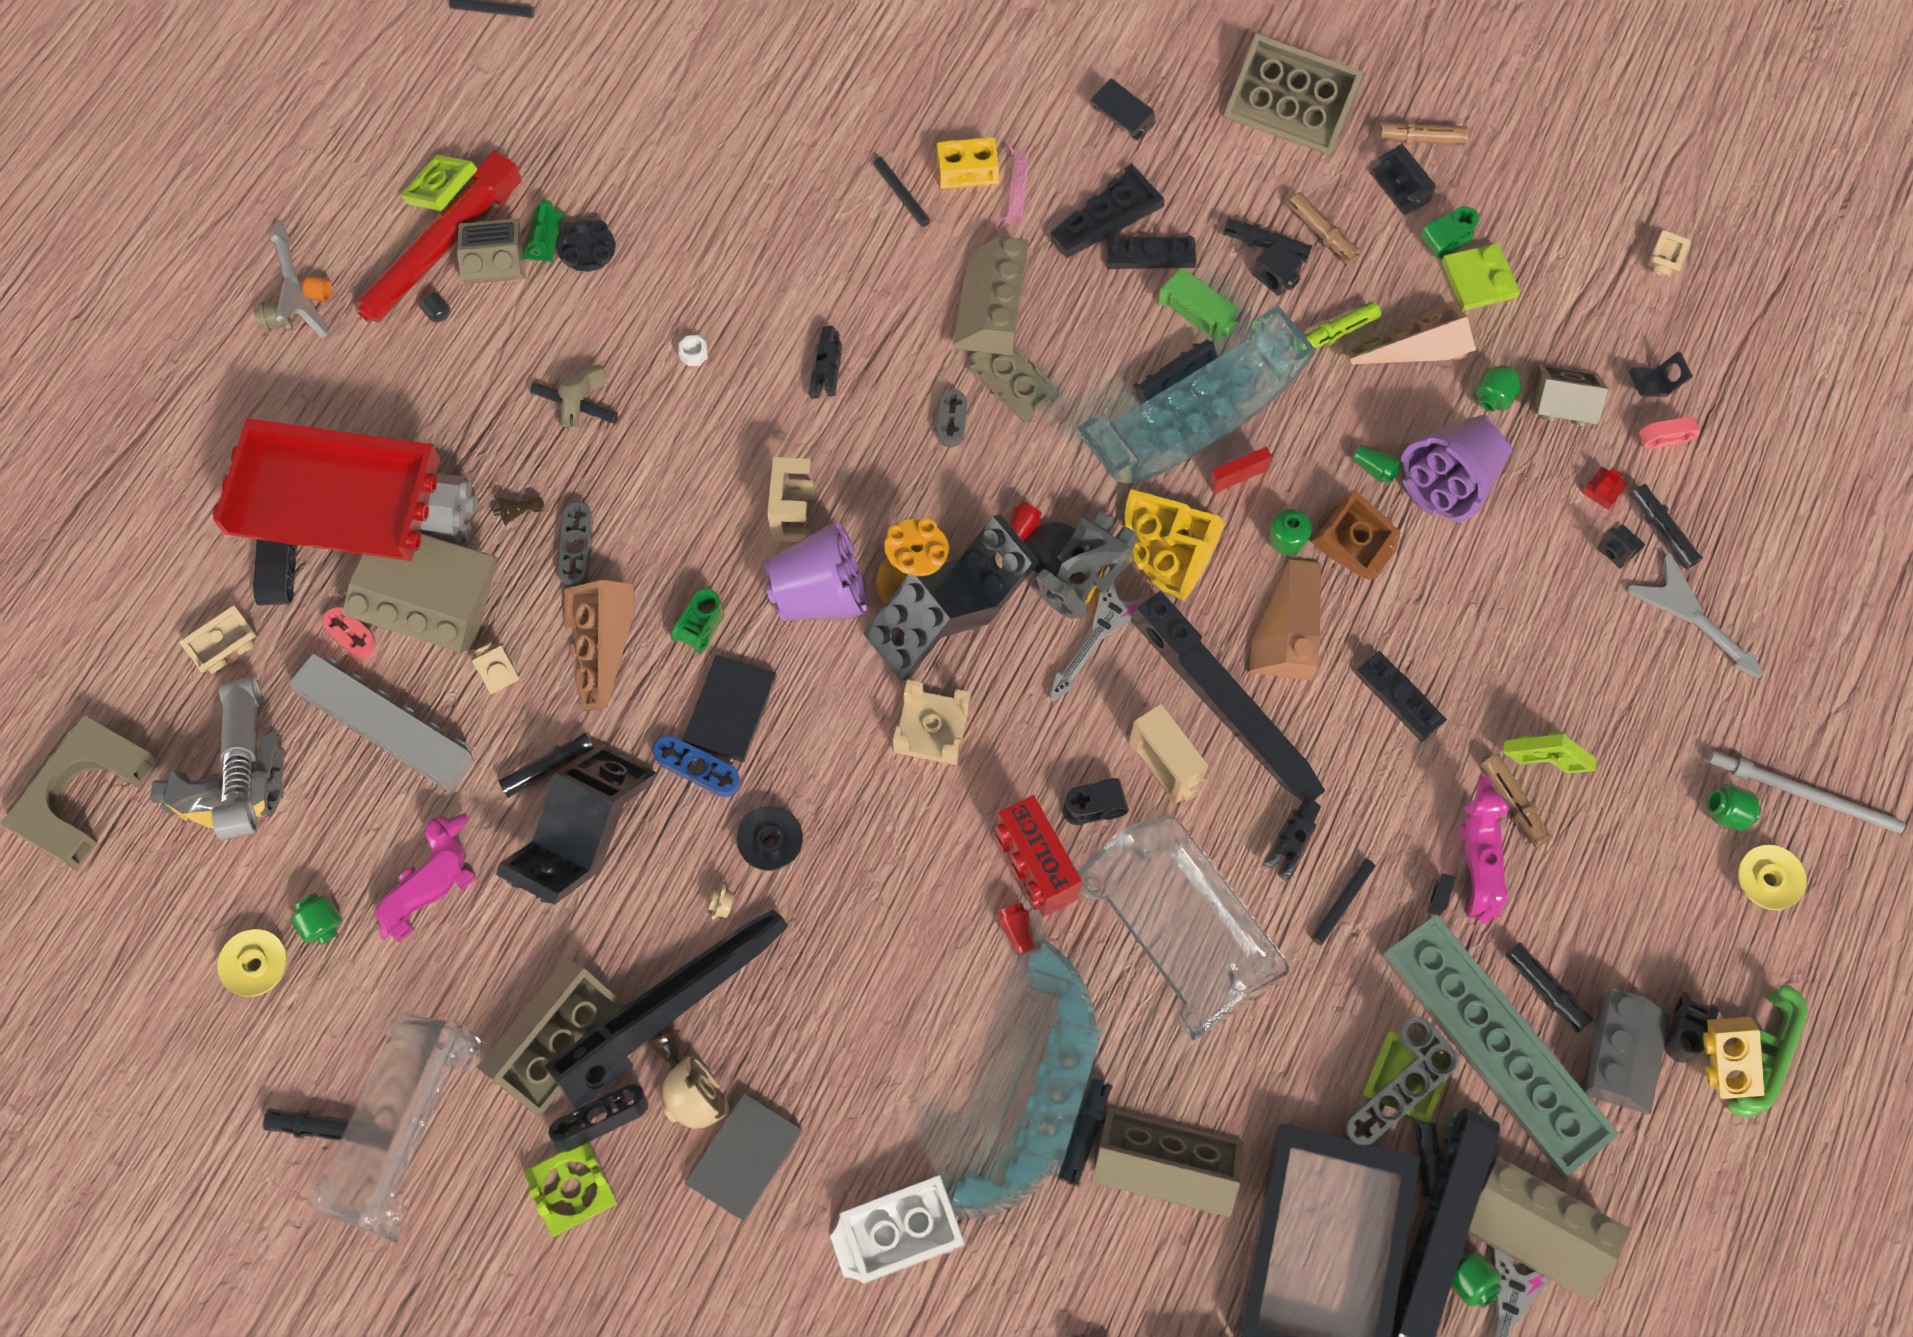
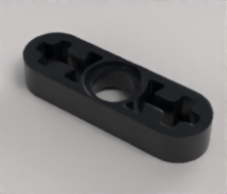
M634 1084L627 1085L558 1118L551 1124L548 1134L558 1151H572L638 1119L647 1111L649 1102L640 1086ZM607 1113L602 1121L591 1123V1120L596 1115Z

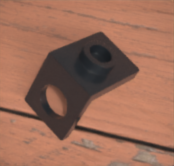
M1676 352L1657 368L1633 367L1628 371L1639 395L1650 397H1667L1693 377L1681 352ZM1673 364H1677L1680 367L1681 373L1680 377L1673 382L1668 376V371Z
M1622 524L1618 529L1612 527L1597 549L1621 569L1646 544Z

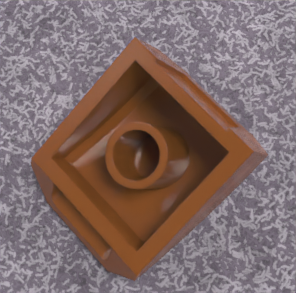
M1356 490L1342 495L1330 507L1314 532L1311 533L1310 541L1333 560L1369 580L1377 578L1397 549L1401 532Z

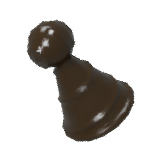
M538 495L531 496L528 502L498 496L500 508L493 510L494 516L502 514L504 525L507 526L508 523L514 521L515 518L524 514L528 509L533 512L541 511L544 507V501Z
M664 1029L658 1032L659 1037L648 1043L649 1047H652L656 1053H659L666 1062L672 1065L670 1071L680 1063L679 1029L665 1033Z

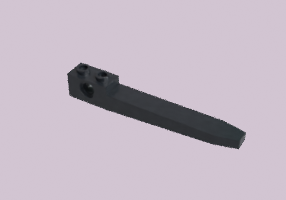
M1160 590L1136 608L1132 623L1273 778L1301 801H1308L1309 799L1315 801L1325 792V789L1308 761L1202 644L1201 640L1203 637Z
M773 909L744 924L602 1021L547 1063L544 1067L576 1109L580 1108L585 1103L591 1101L596 1094L613 1081L619 1079L633 1066L627 1056L762 953L788 927L784 918Z

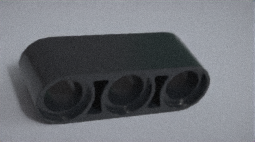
M257 539L253 594L258 606L292 603L297 545Z

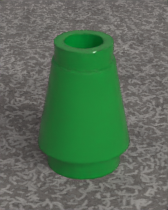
M1363 445L1357 449L1353 457L1354 462L1380 483H1392L1402 465L1400 461L1396 460L1397 457L1395 455Z

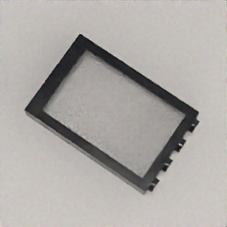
M1281 1123L1275 1132L1237 1337H1391L1420 1157L1372 1145H1360L1352 1140Z

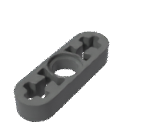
M572 502L563 511L558 576L565 588L586 584L589 579L593 516L589 506L583 502ZM577 513H582L583 515L579 520L580 530H576L573 518H576ZM579 539L584 542V547L578 552H570L567 549L568 544L572 540ZM571 561L576 562V568L579 573L572 580L568 577L572 573Z

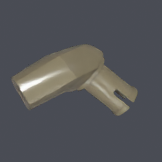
M600 364L580 370L560 384L557 393L559 398H562L561 422L559 426L579 428L581 400H584V397H587L590 391L608 384L604 368Z

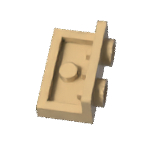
M233 605L179 643L202 674L209 671L213 675L228 665L225 660L227 657L235 652L241 656L253 648L255 643L252 640L258 636Z

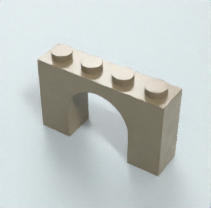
M83 715L80 721L70 728L67 738L60 747L50 754L47 764L41 772L30 780L26 791L18 802L7 810L1 825L78 871L98 843L62 819L59 811V800L65 786L74 777L83 772L104 770L139 789L158 761L145 749Z

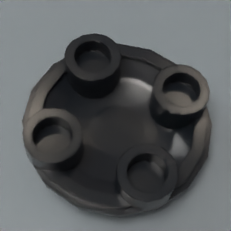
M582 220L574 223L567 222L562 225L556 249L559 258L566 266L576 271L590 272L601 269L610 262L615 254L616 243L612 232L604 221Z
M1057 522L1043 524L1035 529L1026 540L1027 547L1040 561L1032 571L1039 574L1043 569H1046L1056 576L1061 567L1057 557L1070 541L1076 529L1067 524ZM1082 548L1077 549L1072 557L1085 551Z

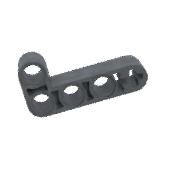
M1419 1016L1412 1017L1402 1022L1398 1027V1040L1414 1060L1347 1118L1343 1130L1348 1140H1352L1360 1145H1368L1374 1142L1456 1069L1458 1057L1455 1050L1425 1018ZM1410 1024H1416L1422 1028L1424 1036L1420 1043L1412 1042L1408 1038L1407 1029ZM1434 1051H1441L1446 1055L1448 1062L1445 1069L1438 1070L1432 1065L1431 1056ZM1410 1073L1416 1074L1421 1079L1422 1086L1417 1093L1410 1092L1405 1086V1079ZM1384 1096L1392 1098L1395 1102L1396 1109L1391 1116H1385L1379 1110V1101ZM1369 1109L1373 1117L1382 1122V1125L1379 1127L1378 1122H1372L1365 1129L1368 1134L1367 1137L1363 1135L1356 1137L1354 1132L1357 1127L1354 1123L1355 1121L1364 1123L1372 1116L1366 1112Z

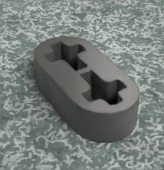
M959 390L945 391L939 400L937 439L940 444L949 448L960 445L964 438L967 400L964 393ZM951 401H957L955 414L950 413L949 405ZM949 423H954L953 436H947Z

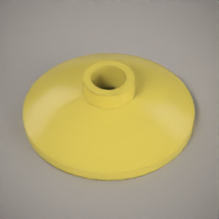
M1762 845L1750 850L1740 862L1738 878L1741 888L1746 896L1760 907L1769 910H1784L1795 905L1803 897L1807 886L1806 873L1801 862L1790 851L1775 845ZM1764 876L1771 878L1772 886L1765 882Z
M260 929L243 931L232 937L222 948L217 963L219 978L228 990L239 996L253 997L264 994L275 987L283 977L287 966V953L283 943L274 934ZM255 961H261L260 968L257 971H252V964Z

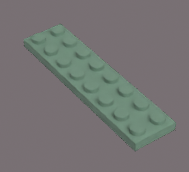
M1437 914L1382 955L1563 1178L1571 1174L1619 1135Z

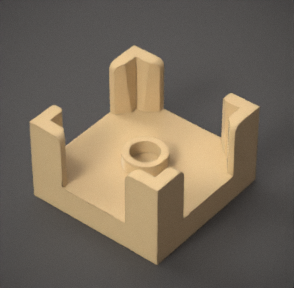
M773 457L767 512L772 541L799 542L810 535V528L786 527V522L804 523L807 520V503L805 501H812L814 499V481L789 479L788 473L809 474L812 466L811 459Z
M907 680L900 724L896 726L893 738L894 753L958 765L970 710L971 692L956 689L954 698L923 692V683Z

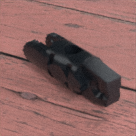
M833 325L822 327L819 343L815 347L809 387L811 399L821 397L823 382H825L824 387L827 396H836L842 342L840 341L839 332L835 330Z
M1309 799L1308 801H1302L1297 810L1292 809L1262 865L1270 869L1275 866L1281 855H1284L1286 858L1279 869L1278 875L1285 881L1290 878L1311 835L1315 831L1317 825L1314 822L1321 805L1313 799Z

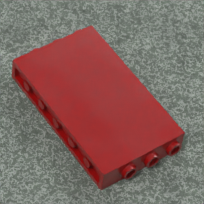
M246 418L238 444L232 449V463L229 473L224 476L222 481L223 492L219 503H216L214 506L213 521L224 535L412 561L415 550L418 551L421 545L422 536L420 530L422 523L426 522L429 516L428 501L430 494L434 493L437 487L436 472L440 458L433 444Z

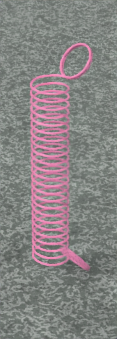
M1005 143L1004 146L1007 153L1011 157L1014 156L1008 217H1010V212L1019 213L1022 216L1019 217L1021 219L1018 221L1022 222L1023 212L1017 211H1023L1024 201L1019 200L1025 199V190L1023 192L1020 189L1026 188L1027 171L1022 170L1028 169L1029 155L1026 160L1015 159L1017 158L1015 156L1018 154L1013 152L1009 143ZM1006 144L1010 147L1012 155L1009 153ZM1008 217L1002 218L997 223L996 229H1002L1010 219ZM1006 219L1004 224L1000 228H998L1000 222Z

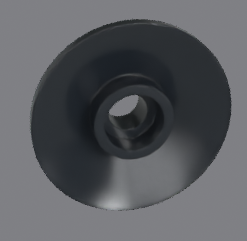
M767 806L754 810L744 818L737 832V846L740 855L749 865L763 871H775L788 866L797 858L803 845V831L799 821L792 813L780 807ZM768 838H775L777 840L776 845L772 847L765 845V841Z

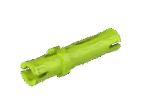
M1370 301L1331 322L1324 321L1318 324L1317 328L1296 338L1298 350L1306 355L1320 346H1329L1335 343L1337 338L1381 317L1380 307L1376 302Z

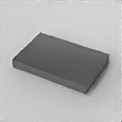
M744 1093L685 1184L745 1223L803 1131Z

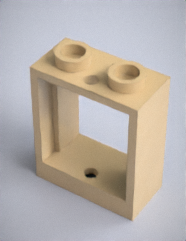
M1162 704L1136 719L1131 732L1130 746L1174 804L1182 799L1188 802L1195 798L1202 791L1200 787L1205 781L1204 777L1208 764Z

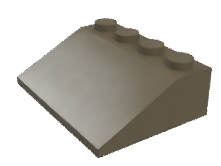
M1256 34L1227 105L1224 117L1331 156L1363 83L1364 72Z
M421 533L420 548L418 551L415 550L412 561L362 554L348 586L342 615L457 652L475 648L497 556Z

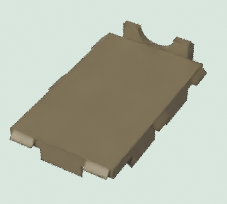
M1014 345L1012 356L982 351L974 353L971 358L973 365L969 371L976 378L978 377L993 392V395L999 401H1002L1023 422L1030 421L1034 417V413L1047 402L1053 401L1059 396V391L1049 382V378L1033 362L1029 363V358L1016 345Z

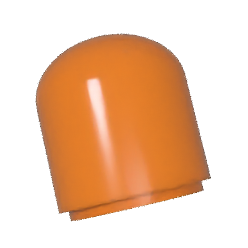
M307 276L301 283V291L310 300L325 303L330 299L332 283L327 278Z

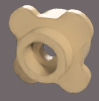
M725 884L718 891L713 890L710 896L708 910L712 911L711 919L713 920L718 916L727 918L729 915L734 892L726 890Z

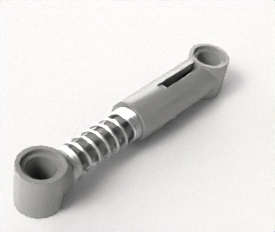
M254 676L220 683L219 685L220 699L223 706L220 761L224 766L222 800L220 806L212 808V823L216 836L220 841L254 834L258 829L255 809L249 797L251 788L250 770L251 766L254 765L256 755L257 708L262 707L261 690Z

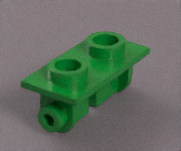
M543 199L534 208L524 252V259L553 262L564 212L555 210L550 200Z

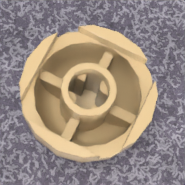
M687 1057L669 1072L663 1083L662 1094L665 1104L662 1105V1108L667 1118L672 1122L678 1121L681 1125L691 1129L707 1128L728 1114V1102L726 1097L721 1100L717 1097L714 1088L720 1086L710 1071L697 1059L690 1063L691 1057Z

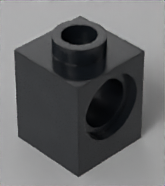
M1276 241L1256 259L1252 275L1279 297L1285 290L1288 289L1290 291L1299 283L1301 279L1299 274L1303 262Z

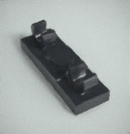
M1176 236L1171 238L1113 237L1106 240L1107 269L1196 267L1195 237L1192 236L1176 238Z
M1206 339L1200 344H1193V349L1187 353L1181 352L1179 357L1159 369L1157 373L1147 375L1146 380L1142 383L1133 384L1137 397L1141 399L1143 409L1148 413H1152L1219 368L1220 363L1214 342Z
M1378 651L1356 670L1355 675L1421 742L1426 740L1447 721L1425 695L1381 651Z

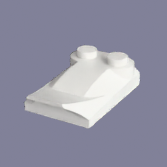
M940 1175L839 1213L838 1225L830 1236L843 1276L857 1279L862 1283H867L938 1255L950 1253L965 1245Z

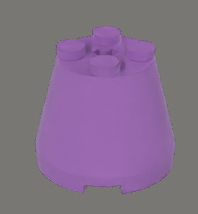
M1479 415L1466 418L1418 438L1405 449L1400 460L1404 462L1406 476L1402 480L1403 484L1416 504L1431 516L1437 513L1451 518L1452 522L1465 521L1471 518L1484 505L1508 461L1509 455L1512 452V445L1487 416Z
M841 523L824 526L773 558L763 562L766 575L771 581V584L766 585L767 594L772 604L777 602L778 613L782 621L854 618L863 615V611H867V596L863 576L859 573L855 557L852 554L855 550Z

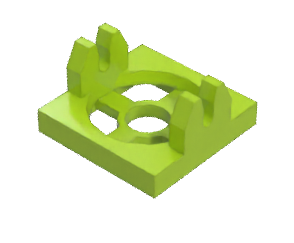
M590 1142L572 1151L561 1152L523 1172L529 1185V1194L535 1200V1207L540 1216L544 1218L553 1238L618 1204ZM566 1162H581L588 1166L591 1172L582 1177L571 1174ZM556 1168L560 1177L557 1190L544 1196L546 1179L550 1172ZM568 1179H577L581 1183V1192L573 1199H567L562 1194V1185ZM596 1182V1196L591 1205L586 1208L582 1199L586 1187ZM563 1200L566 1203H572L576 1214H560L550 1206Z

